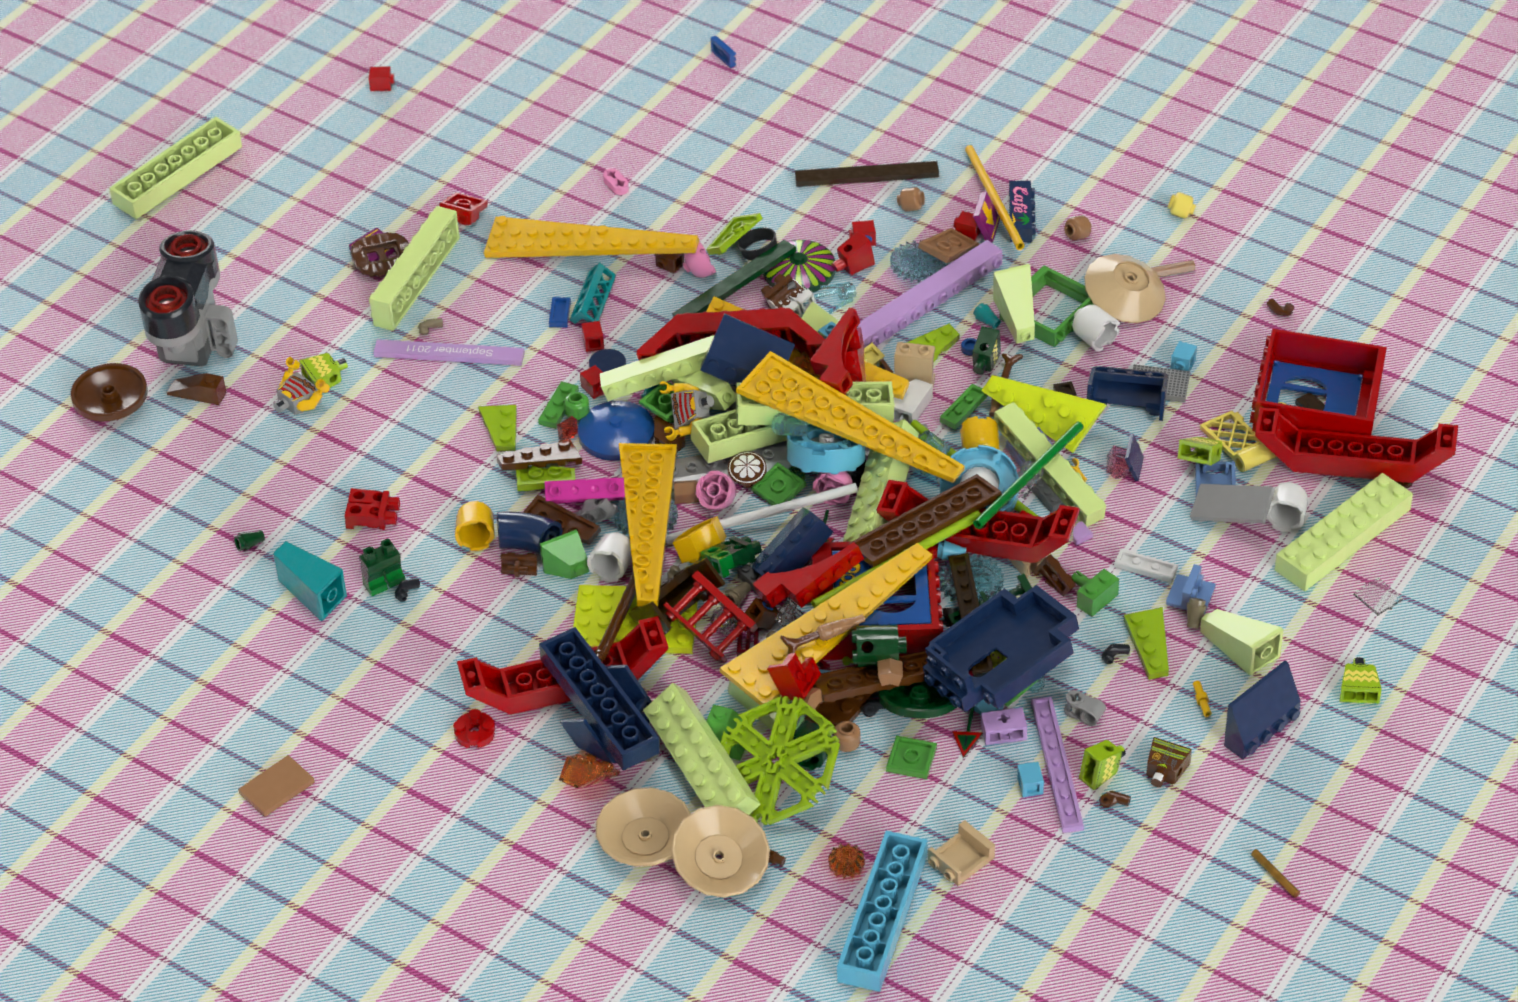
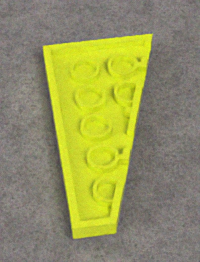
M995 375L990 377L981 390L1004 407L1014 402L1018 408L1024 411L1027 418L1035 423L1036 428L1040 427L1043 433L1054 441H1057L1076 422H1081L1084 426L1083 430L1065 446L1072 453H1074L1107 406L1104 403Z

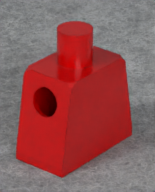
M859 230L837 248L839 259L831 263L836 272L845 269L850 275L874 265L875 260L870 240Z

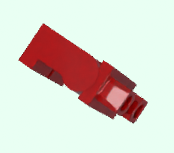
M351 488L344 515L346 529H354V526H367L369 528L379 527V530H385L386 524L396 525L397 512L389 510H400V498L390 497L389 491L383 490L381 492Z

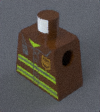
M1154 737L1148 757L1146 773L1148 777L1152 778L1151 784L1155 787H1162L1164 782L1176 784L1191 763L1192 749Z

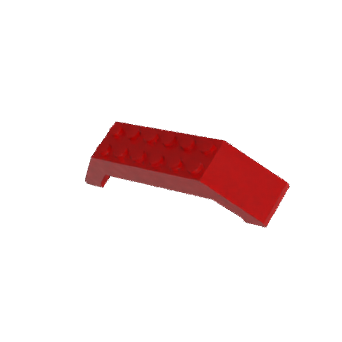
M790 308L676 314L637 350L638 360H642L715 335L724 313L794 343V348L809 360L820 348L825 338Z
M1260 407L1255 437L1293 472L1362 479H1375L1383 473L1396 482L1413 483L1455 455L1459 425L1438 423V428L1419 439L1298 429L1279 413V409Z
M888 480L876 511L884 519L891 521L929 499L908 486L907 482ZM1060 505L1058 510L1045 517L998 511L981 529L975 528L972 524L948 537L945 541L967 547L966 553L1037 563L1069 542L1080 509L1079 507ZM982 508L981 510H979L980 514H982L986 510V508Z
M659 617L638 620V625L621 641L612 644L606 659L602 663L605 666L628 665L636 679L639 680L669 649ZM598 646L593 647L592 650L596 652ZM477 657L457 661L465 694L507 714L512 715L571 701L541 660L500 669L478 661Z

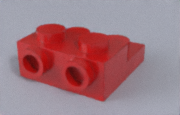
M455 192L441 201L439 206L455 210L460 224L471 225L479 219V213L488 207V200Z

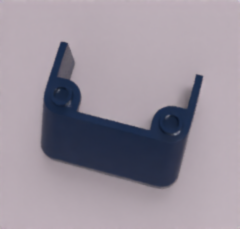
M1095 366L1091 369L1086 399L1106 405L1116 404L1145 407V410L1150 415L1159 416V421H1163L1168 374L1156 371Z
M628 665L605 666L649 724L650 720L643 710L652 701ZM565 719L560 722L578 748L606 763H617L586 719Z

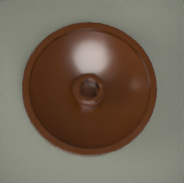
M108 363L95 366L82 373L75 380L71 388V400L74 409L81 416L89 420L101 422L115 421L133 414L143 405L148 394L144 375L135 367L122 363Z

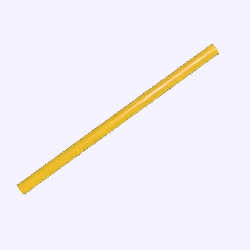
M972 145L966 146L965 151L1017 250H1022L1025 245Z

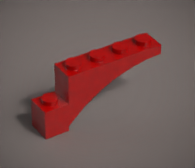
M850 307L842 315L840 321L810 360L814 373L821 376L819 380L844 395L853 385L849 371L846 370L847 349L855 330L860 324L856 309Z
M861 327L855 330L846 355V370L849 371L852 382H866L864 340Z
M853 542L838 553L813 565L787 572H767L755 581L753 586L758 596L771 608H774L786 597L791 598L802 608L861 562L864 557L859 546Z

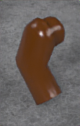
M1270 299L1267 302V306L1276 315L1290 316L1293 314L1294 305L1291 303L1280 306L1274 299Z
M1109 791L1100 797L1099 802L1103 807H1111L1118 803L1129 806L1131 796L1116 791Z

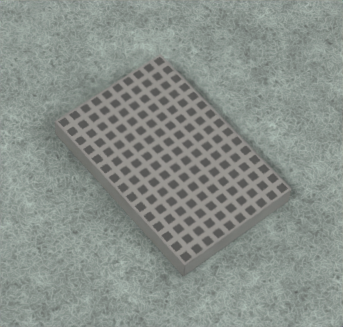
M1133 364V369L1156 371L1168 374L1166 400L1185 402L1190 371Z

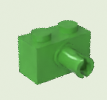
M1106 569L1101 570L1091 579L1078 570L1072 575L1073 582L1081 587L1077 590V607L1091 617L1119 594V578Z

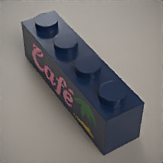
M1009 181V216L1023 243H1032V235H1036V224H1032L1035 223V212H1032L1035 211V200H1031L1035 199V188H1031V181Z

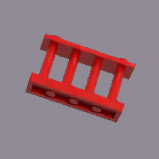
M697 570L692 575L695 582L693 584L694 587L673 608L666 602L664 604L665 614L673 622L677 620L710 650L709 655L714 660L718 661L720 659L725 663L727 660L723 652L743 631L746 632L748 630L753 634L758 627L747 614ZM705 591L709 595L708 600L688 621L685 620L679 613L699 592ZM719 604L724 608L722 610L723 613L702 634L693 627L714 605L717 606ZM734 617L738 621V626L715 647L708 639L728 618Z

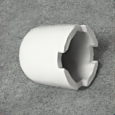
M1087 305L1075 312L1072 326L1074 332L1095 351L1100 352L1104 350L1102 348L1104 345H1111L1120 332L1117 327L1121 323L1100 307Z
M1281 483L1274 488L1275 493L1266 520L1273 525L1272 528L1278 531L1291 532L1292 529L1301 528L1305 521L1308 495L1296 483Z
M618 532L604 535L587 558V566L590 572H595L601 576L600 580L609 583L617 582L619 578L623 577L632 561L630 539Z

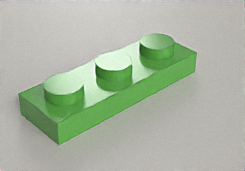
M561 381L538 419L539 425L557 429L565 415V398L573 392H579V386Z
M971 384L940 416V423L956 430L988 395L981 391L983 388Z

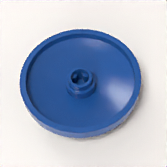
M627 401L605 402L591 408L589 413L580 420L578 424L579 442L583 449L594 457L609 461H619V443H652L654 439V420L645 408Z

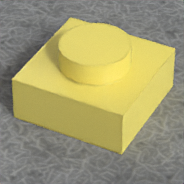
M873 343L864 348V356L870 364L877 365L879 360L885 357Z

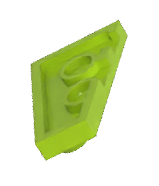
M760 213L733 217L707 247L706 251L709 255L725 253L731 245L760 222L763 217Z
M948 323L906 343L935 346L934 362L938 359L940 353L946 352L960 339V334Z
M516 405L478 406L479 413L484 420L485 427L489 431L496 451H516Z
M532 465L528 469L516 470L518 491L545 489V481L576 480L575 468L551 466L546 469Z

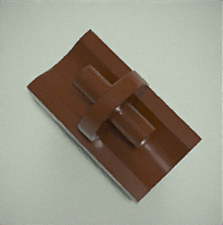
M515 552L501 553V574H514L515 577H520V575L537 576V555L534 553H527V555L516 554Z

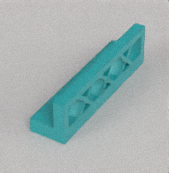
M599 262L588 271L570 317V321L574 324L581 319L587 322L599 321L616 277V274ZM602 273L609 277L608 281L604 280ZM598 285L602 286L604 293H600ZM593 298H597L599 305L595 306ZM588 310H592L594 318L587 314Z

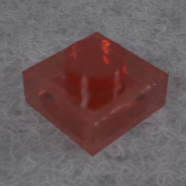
M573 416L557 425L560 440H568L578 434L577 419Z

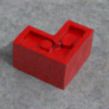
M796 653L788 654L782 664L769 665L767 668L782 697L787 696L790 701L794 697L805 699L821 675L813 657L806 658L801 664Z

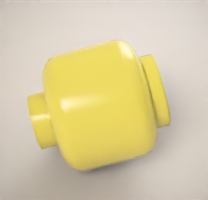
M1177 192L1175 195L1172 194L1167 208L1170 209L1172 215L1185 219L1189 214H1193L1196 205L1193 204L1192 196Z

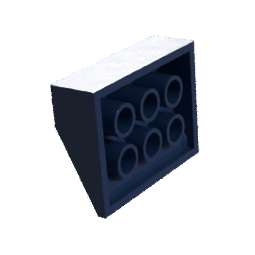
M724 313L702 361L700 370L736 386V383H742L770 351L789 361L795 344Z
M802 507L762 553L759 554L756 562L751 563L749 566L760 576L767 572L780 573L800 569L834 532L814 513Z
M1286 660L1228 704L1224 746L1242 760L1249 754H1254L1259 746L1269 742L1274 734L1281 732L1289 722L1295 721L1300 715L1301 700L1289 663Z

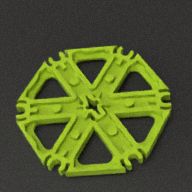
M780 696L739 714L738 716L743 719L742 722L738 718H734L733 720L737 723V726L734 729H731L729 726L726 727L731 735H728L725 731L723 732L721 744L728 755L732 746L739 744L754 756L735 766L747 784L758 780L755 796L760 805L749 815L756 822L762 817L761 823L764 825H772L814 807L809 800L811 799L814 803H818L819 801L815 798L816 793L826 794L821 786L829 790L840 747L839 738L837 736L831 737V735L836 733L837 730L830 721L801 698L794 697L791 704H789L790 699L787 696ZM777 712L770 739L767 740L753 728V722L770 713ZM807 715L819 724L820 728L793 740L800 716ZM826 752L828 757L824 773L818 779H815L797 764L817 754ZM776 757H778V758H779V761H775V764H774V763L772 762V759L774 760V759H776ZM783 780L801 795V800L798 804L789 808L776 811L775 805Z

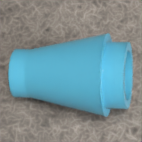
M944 540V542H939L937 557L942 558L941 560H949L948 556L965 554L967 547Z

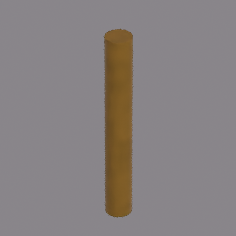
M1258 849L1252 851L1251 856L1294 898L1300 894V891Z

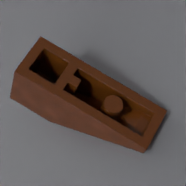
M208 373L175 379L167 391L169 396L220 405L227 393L224 377Z

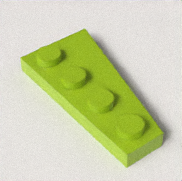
M1163 607L1125 614L1124 623L1148 679L1169 676Z

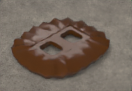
M379 233L357 240L351 247L350 255L355 268L362 275H369L370 277L377 275L381 277L386 275L388 270H391L396 259L401 256L404 248L409 243L404 236L397 233ZM394 249L397 256L388 258L386 257L385 250ZM376 252L379 260L369 261L367 254Z

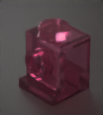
M1113 445L1106 457V473L1111 474L1115 479L1125 478L1129 472V467L1125 460L1127 449Z

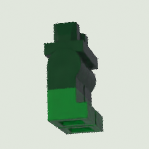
M732 536L729 538V541L721 542L703 550L700 554L702 559L707 557L718 574L725 578L730 575V569L738 565L756 562L755 555L762 553V548L757 540L752 542L747 536L741 539Z
M388 538L381 541V546L374 549V547L369 546L363 549V554L359 556L363 585L371 596L388 590L387 585L392 588L399 585L401 581L406 580L401 568L400 553Z

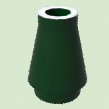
M262 530L242 532L234 537L237 550H243L244 552L265 541V535Z

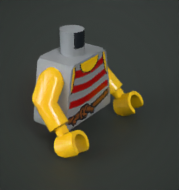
M288 357L286 365L289 368L285 370L276 390L278 401L273 406L278 413L288 409L294 415H298L304 411L313 410L318 404L322 403V393H327L330 387L323 379L317 380L314 385L298 372L293 373L294 370L300 367V363L296 359L294 361L292 357Z
M665 381L659 383L660 385H667L666 390H659L661 393L668 394L670 391H674L671 394L674 425L677 430L670 426L664 429L665 433L672 432L671 435L666 436L668 440H675L677 435H680V437L690 435L692 422L710 417L709 408L714 406L712 396H707L706 392H702L698 387L688 383H674V385H670Z

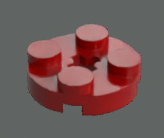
M472 709L469 713L463 714L453 724L456 741L466 748L476 745L477 748L484 747L495 736L493 718L479 709ZM478 728L479 731H471V729Z

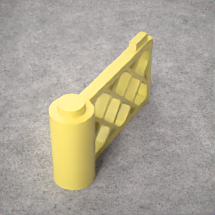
M1229 411L1200 424V430L1210 439L1222 441V450L1234 460L1240 472H1245L1277 457L1255 437V432L1244 422V417L1238 412ZM1230 418L1234 421V423L1224 422ZM1219 427V430H1210L1209 428ZM1222 428H1228L1233 430L1232 432L1222 431ZM1244 430L1246 434L1235 433V431ZM1220 437H1228L1230 441L1221 440ZM1233 438L1244 439L1243 443L1234 442ZM1247 440L1256 441V443H1254V444L1246 443V442H1247ZM1231 447L1242 449L1234 452L1233 450H1231Z

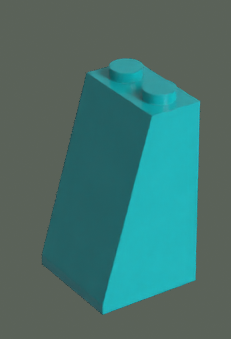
M287 541L273 553L278 581L319 620L323 621L347 597L342 568Z

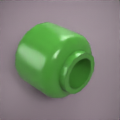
M573 392L564 400L565 414L572 420H581L590 411L589 399L583 393Z

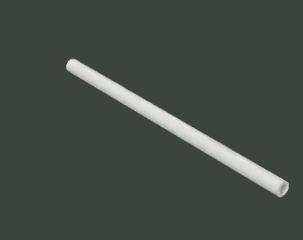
M856 483L719 521L723 529L857 493L858 489ZM688 529L667 534V545L672 544L679 535Z

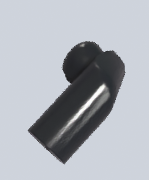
M419 579L401 581L395 590V598L400 602L406 601L408 590L420 587Z
M1112 643L1102 652L1101 658L1105 664H1112L1117 654L1128 655L1130 653V646L1128 644Z
M871 699L864 705L862 711L866 717H872L880 709L885 708L878 699Z

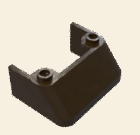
M706 557L682 569L660 586L658 607L652 601L643 606H635L628 612V615L637 624L638 620L658 616L665 635L671 630V622L673 621L666 616L664 604L667 602L673 608L694 587L693 584L695 582L692 575L697 570L717 588L724 586L726 583ZM705 591L699 592L679 614L681 615L700 600L703 602L707 601L709 595Z

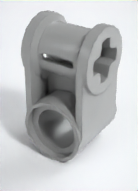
M608 498L588 499L583 503L580 516L593 523H598L612 518L616 514L618 507L612 504Z
M1077 690L1069 691L1066 694L1067 704L1064 707V713L1086 725L1095 726L1106 710L1105 704L1101 700L1092 698Z

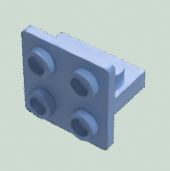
M1194 564L1189 577L1180 574L1176 575L1166 599V605L1187 610L1189 599L1199 598L1206 600L1205 605L1208 607L1216 584L1204 581V575L1201 574L1202 566Z

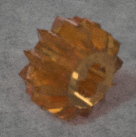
M840 843L838 848L833 847L828 856L830 871L834 872L836 877L842 875L843 879L846 876H850L853 879L855 874L860 875L862 868L865 866L863 850H859L857 845L851 847L850 843L847 846H843Z

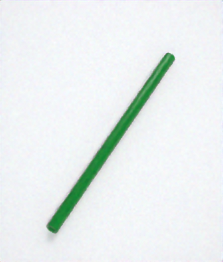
M1076 422L974 520V527L981 529L1083 430V424Z

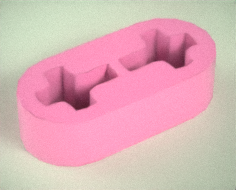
M610 168L603 172L604 183L616 195L628 193V181L618 170Z

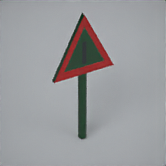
M974 706L969 711L966 732L952 731L963 758L983 735V732H970Z

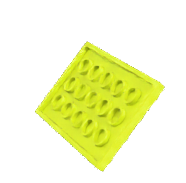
M579 585L573 627L577 628L591 648L599 646L627 586ZM636 595L628 612L637 606ZM698 602L681 614L685 620L688 621L696 613ZM628 612L613 643L621 641L638 625L631 619ZM677 620L671 622L672 628L665 634L669 648L665 653L693 654L695 637Z

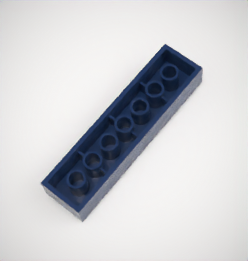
M576 627L539 643L540 660L583 718L587 720L623 771L660 753L658 735Z

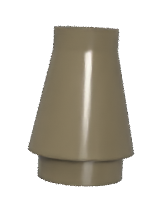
M742 582L726 590L725 596L739 607L751 591V586L747 582Z
M1199 598L1189 599V602H1187V627L1199 629L1201 618L1207 607L1205 605L1206 600Z

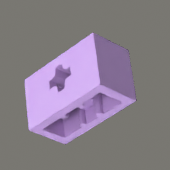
M1010 708L981 713V729L985 745L1027 740V723L1023 708Z

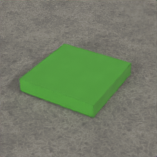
M777 462L765 474L762 480L751 487V490L770 505H776L791 501L806 486V481Z
M896 735L887 762L886 772L927 779L936 753L937 743Z

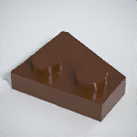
M1051 554L1044 558L1032 571L1035 576L1041 574L1047 579L1045 583L1054 588L1063 597L1076 586L1072 577L1064 571L1060 562Z

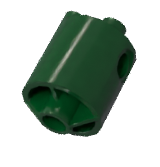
M897 624L863 625L852 629V643H856V650H852L853 664H857V667H877V661L889 658L899 661V653H907L906 637H898ZM865 641H870L873 644L869 651H864L861 648Z

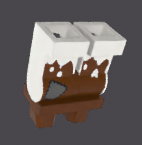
M782 274L777 275L774 279L775 286L773 288L765 285L761 289L762 296L765 298L768 307L771 309L780 307L790 308L799 317L802 316V312L805 313L812 302L816 303L813 292L803 288L789 274L786 277ZM809 300V303L804 306L803 303Z

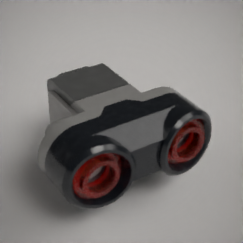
M192 230L171 234L161 242L159 246L161 258L152 280L144 286L139 294L138 303L145 335L152 344L156 345L158 357L164 363L205 366L212 351H217L224 358H230L234 353L238 338L232 310L227 306L215 304L213 290L219 282L220 269L214 240L205 233Z

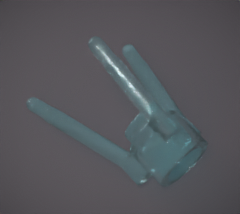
M850 282L820 286L821 289H838L814 295L815 298L838 294L840 299H844L843 302L829 310V313H832L847 303L853 302V297H856V288Z

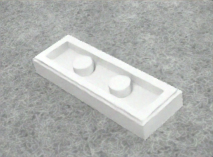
M1120 549L1114 562L1115 568L1172 583L1178 570V564Z

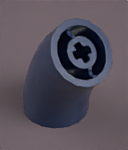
M497 512L499 549H519L541 556L540 543L561 536L563 532L562 525L550 518L524 512Z

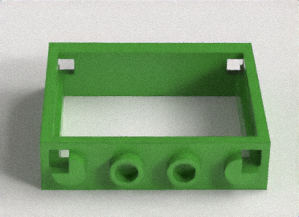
M1043 265L1031 276L1033 296L1045 285H1048L1082 303L1055 330L1034 320V337L1055 347L1070 332L1074 331L1072 324L1075 312L1087 305L1094 304L1086 292L1085 285Z

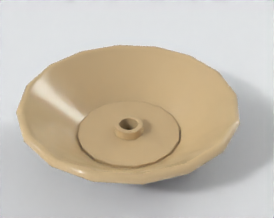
M1110 254L1099 257L1089 265L1084 277L1086 292L1093 304L1121 322L1141 323L1152 320L1162 311L1166 300L1164 285L1157 273L1145 262L1128 255Z
M634 788L616 795L603 806L596 820V838L603 851L617 862L634 867L655 866L673 859L671 854L673 835L682 820L691 813L685 802L671 792L657 788Z
M721 805L700 808L684 818L673 835L671 849L676 871L689 886L705 895L723 898L743 894L755 886L768 868L770 853L765 832L753 817L737 808ZM721 855L722 859H717L715 856Z

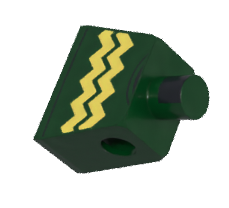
M981 327L972 352L974 373L982 375L984 371L991 372L1001 353L1000 330Z

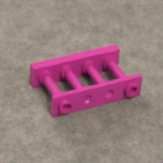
M624 477L545 481V500L556 504L580 503L588 499L608 498L609 501L625 500Z

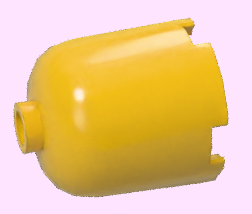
M974 416L962 423L960 430L962 449L985 445L999 450L998 424L994 419L990 417L978 419V416Z
M470 501L463 504L456 516L455 539L461 547L463 545L470 548L471 551H481L488 548L489 543L495 537L492 510L488 505L479 501Z

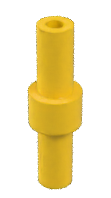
M1198 680L1194 681L1193 687L1196 693V702L1201 707L1204 717H1209L1212 715L1208 704V695L1204 692L1201 682Z

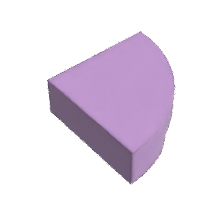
M1082 521L1076 524L1073 530V541L1077 546L1093 538V532Z

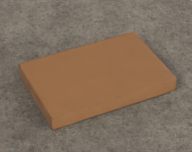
M950 228L920 241L918 248L945 263H949L980 244Z
M287 755L238 790L244 799L266 817L314 784L315 781L304 768Z

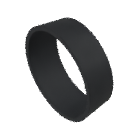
M756 228L744 234L738 240L737 246L742 256L752 261L775 246L777 239L773 229ZM757 241H771L760 249L746 250L749 245Z

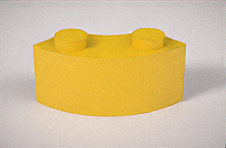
M718 516L686 530L672 543L681 563L688 561L689 563H694L700 559L701 551L724 542L727 536Z

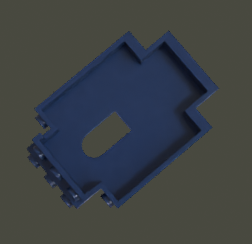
M1037 585L1019 598L1004 588L929 642V646L925 648L928 663L922 667L925 675L923 677L924 681L928 686L936 688L942 697H947L955 708L959 707L964 712H967L983 699L987 704H992L995 708L999 709L1074 654L1071 639L1068 637L1079 630L1077 616ZM995 650L1007 658L984 676L973 677L969 674V670Z

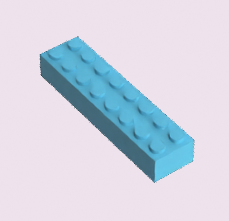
M885 831L837 965V982L877 992L881 991L928 856L927 839Z

